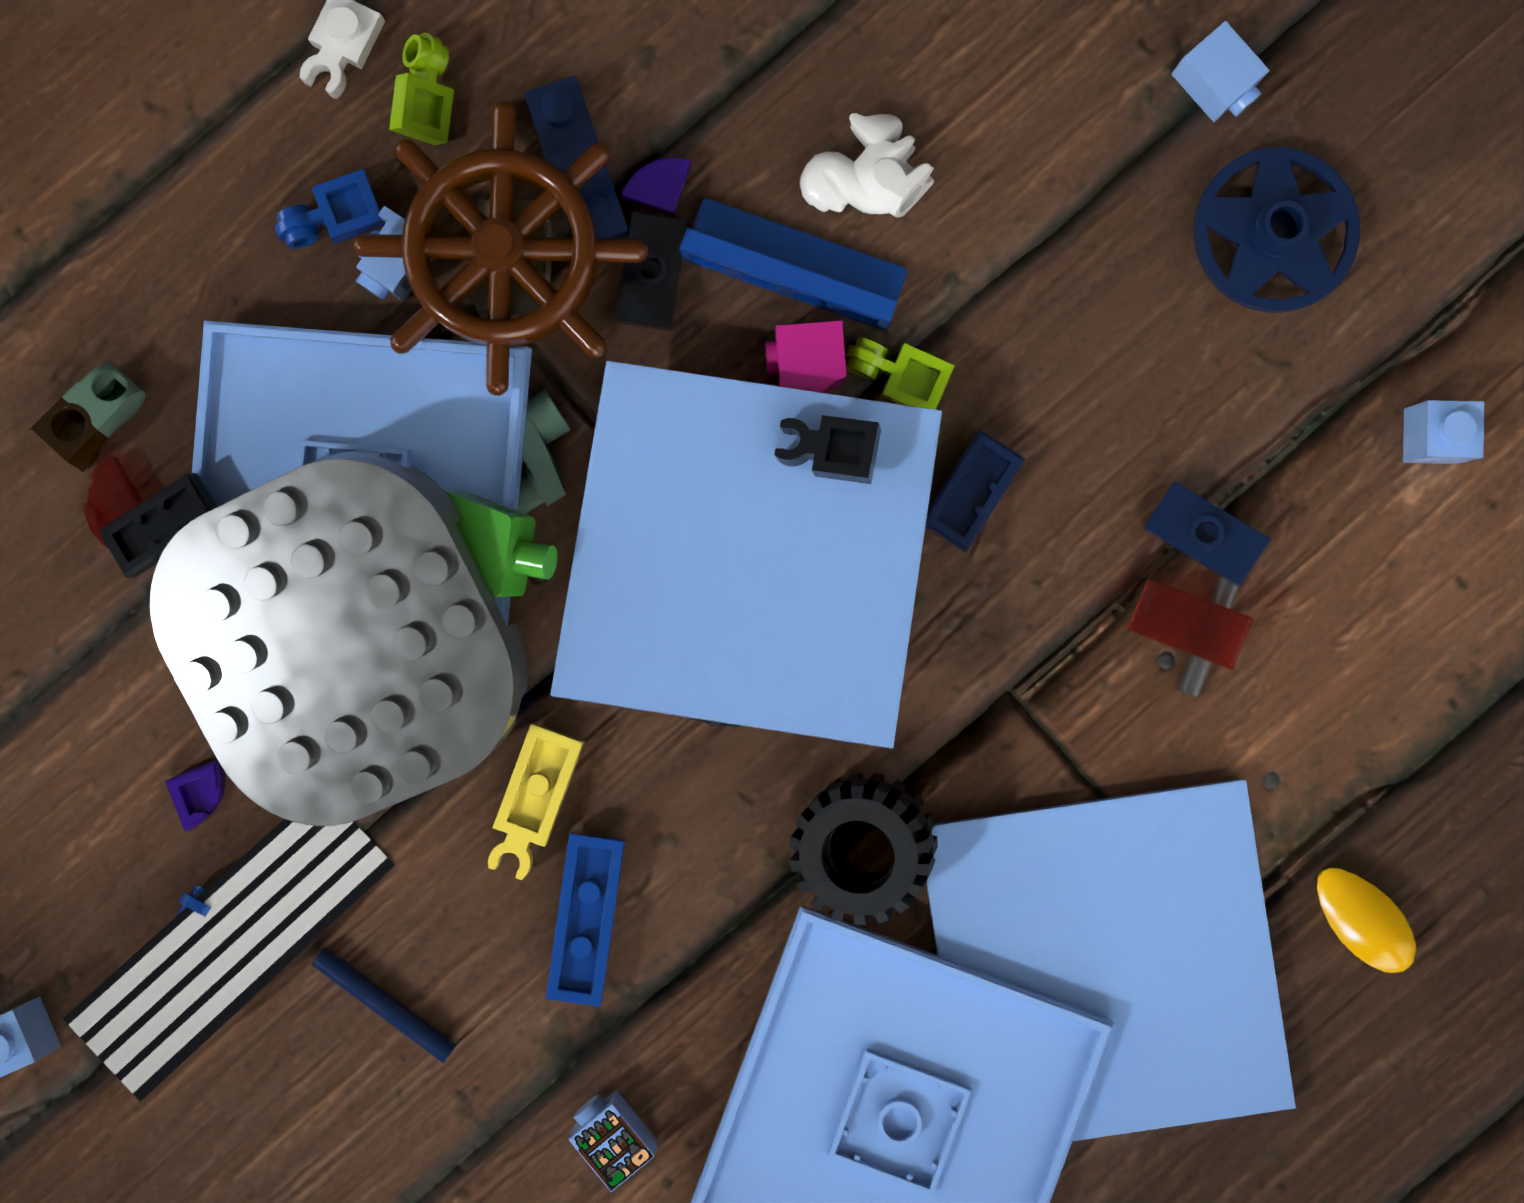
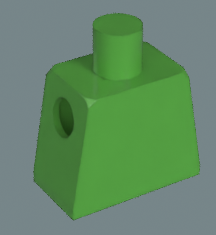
M443 489L456 505L463 520L456 523V526L492 597L523 596L526 591L528 576L546 580L553 576L558 560L557 549L553 545L533 542L536 525L534 517L465 491Z

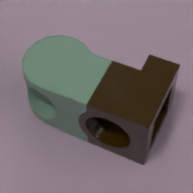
M105 362L93 369L80 383L77 382L30 429L66 462L84 472L98 458L95 452L121 425L126 423L140 409L146 394L113 362Z

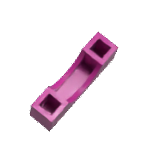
M842 321L775 326L776 341L765 342L767 374H778L779 387L827 394L845 383L847 375Z

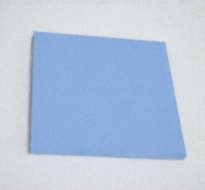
M204 321L192 473L199 475L214 503L219 507L273 479L318 459L341 452L367 451L381 453L382 458L394 461L406 468L416 467L434 480L442 489L465 491L518 511L532 349L526 346L510 347L509 387L505 394L494 396L486 388L487 346L473 342L423 338L408 353L398 354L391 348L390 339L392 336ZM493 597L508 626L510 597Z
M606 361L550 695L558 698L893 749L942 411ZM822 415L879 422L881 434L872 483L866 484L815 477L812 472L813 460H808L799 466H786L780 463L774 455L775 449L791 450L797 447L800 442V436L783 433L780 428L781 420L786 418L799 419L808 426L809 430L815 431L820 429Z
M1238 778L935 823L932 829V836H937L938 848L934 854V859L936 860L926 881L936 954L1110 1019L1115 1024L1073 1141L1296 1108L1246 779Z
M800 904L690 1203H1050L1115 1024L1110 1019L844 920L839 922L832 919L831 915Z

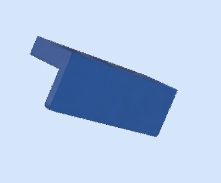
M710 199L702 200L693 228H686L679 248L683 261L885 332L890 324L907 275V270L904 267Z

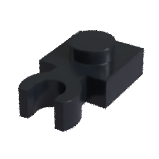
M822 415L820 429L815 431L809 430L808 426L799 419L786 418L781 420L780 428L783 433L800 436V442L797 447L791 450L775 449L774 455L780 463L786 466H799L808 460H813L812 472L815 477L866 484L872 483L881 434L879 422Z

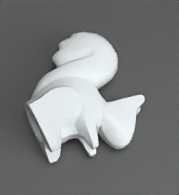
M857 113L850 114V128L857 139L863 144L865 150L855 161L839 152L826 151L815 155L806 164L800 177L799 184L803 198L809 205H813L822 212L828 210L841 212L847 204H850L867 214L889 213L896 218L904 216L933 185L934 180L930 174L934 167L929 163H923L913 168L907 163V160L915 151V146L913 145L915 138L909 135L899 140L903 124L898 117L890 114L862 116Z

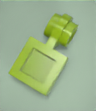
M429 33L415 34L407 40L403 49V63L409 68L411 73L396 75L389 130L432 145L445 144L448 142L454 89L438 84L436 80L447 67L449 52L447 47L442 45L439 37Z
M858 337L855 345H848L845 352V357L848 358L846 364L848 371L872 381L876 380L879 372L889 375L880 396L900 405L936 410L955 365L906 343L901 346L895 362L885 359L888 352L887 348L869 339Z

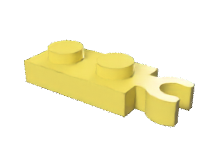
M536 723L530 724L493 825L494 829L507 833L505 841L498 844L491 851L488 859L489 869L495 870L498 868L504 853H513L520 861L515 878L522 880L530 872L533 864L532 852L529 849L530 843L532 842L543 847L547 845L585 741Z

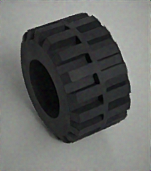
M862 773L850 774L845 781L841 782L840 779H837L830 783L822 792L818 793L801 813L795 823L797 829L790 838L789 848L795 849V854L789 860L791 871H800L802 875L796 883L802 894L808 890L815 894V898L810 904L817 910L821 911L824 905L834 909L831 918L839 922H843L846 915L849 914L854 915V925H867L870 918L874 916L879 924L890 920L896 910L900 914L910 907L915 897L918 898L936 860L934 859V854L938 848L937 836H932L935 822L931 813L924 815L921 808L925 802L917 793L912 798L903 791L907 785L899 780H896L893 785L885 783L886 775L873 773L869 779H863ZM849 821H863L878 827L886 834L893 846L895 855L893 866L884 872L875 874L859 872L850 867L841 858L836 848L835 831L837 827Z

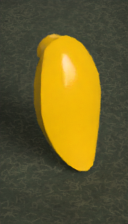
M1337 868L1321 870L1317 875V892L1320 905L1329 925L1340 941L1355 956L1383 972L1397 973L1408 969L1414 962L1416 942L1405 916L1394 902L1376 886L1353 873Z

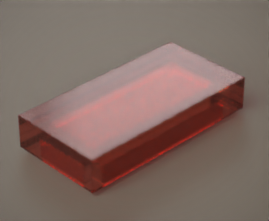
M1148 578L1127 629L1140 636L1233 671L1254 618Z

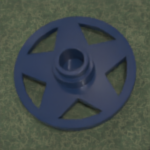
M1282 147L1264 148L1236 158L1220 170L1210 181L1196 209L1193 228L1194 244L1199 262L1205 274L1213 285L1226 297L1237 304L1256 311L1268 313L1290 312L1305 308L1321 300L1332 292L1345 278L1358 251L1360 218L1355 199L1349 187L1341 176L1327 163L1309 153L1296 149ZM1290 163L1313 172L1333 192L1300 195ZM1257 164L1250 197H1215L1219 189L1231 176L1251 165ZM1345 221L1343 251L1332 272L1318 239ZM1207 228L1237 245L1227 277L1223 274L1212 255ZM1277 272L1307 293L1302 296L1282 300L1252 295Z

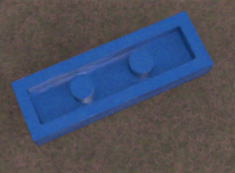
M573 831L569 833L546 999L598 1007L602 1005L626 839Z

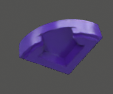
M665 158L645 165L626 184L622 192L623 200L675 216L692 166L691 160Z
M218 760L165 780L185 832L198 827L208 820L222 800L226 775Z

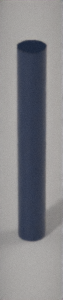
M326 947L321 950L311 965L440 1062L444 1063L457 1046Z

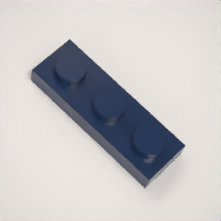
M576 75L524 93L546 160L562 173L591 145L599 143ZM605 164L579 189V192L583 196L592 215L597 238L619 239L628 236L629 230ZM566 216L567 221H568V224H569V227H570V230H571V226H570L568 217Z

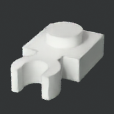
M327 0L308 37L310 43L320 49L317 55L309 57L303 63L300 69V79L311 87L319 73L324 71L330 72L331 79L327 83L325 90L331 97L339 98L346 87L344 69L347 63L362 70L385 23L382 15L353 0Z

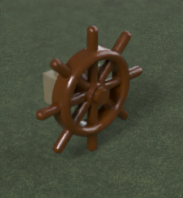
M507 101L497 102L492 109L491 149L463 155L441 168L414 141L410 139L399 140L395 146L396 156L423 184L409 207L402 235L360 234L354 238L352 243L354 252L361 257L402 258L408 282L422 305L392 335L390 345L393 351L398 354L408 353L440 323L451 333L464 340L487 346L486 388L494 396L505 394L509 387L510 347L539 341L560 328L589 357H601L606 351V342L578 313V310L591 291L598 262L639 263L648 256V247L641 240L598 239L590 210L579 192V189L609 161L611 154L608 146L604 143H594L562 173L555 166L537 156L514 150L515 109ZM491 180L490 200L479 199L478 209L462 191L475 184ZM514 180L531 184L543 192L535 200H513ZM445 207L469 231V236L432 235L435 224ZM560 207L568 217L573 238H552V215ZM430 258L472 259L441 289L438 287L432 272ZM551 261H571L568 274L557 291L551 285ZM468 296L469 304L476 305V311L482 318L468 314L456 306Z

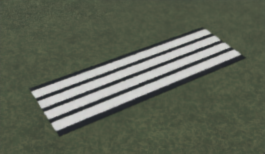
M284 819L196 898L211 907L206 917L186 907L68 1013L63 1020L141 1102L395 865L354 822L336 826H313Z

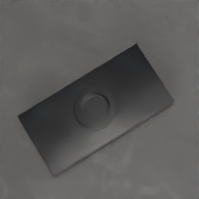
M632 212L628 239H637L645 242L648 247V256L639 263L624 262L616 316L618 324L671 331L682 261L679 248L686 231V220Z
M189 472L98 531L126 578H136L158 563L162 552L180 529L202 514L217 508L199 475Z

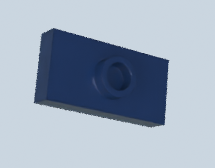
M978 430L928 508L925 528L964 553L968 552L1024 463L1025 458L981 430Z
M1175 481L1144 527V530L1239 588L1271 540Z

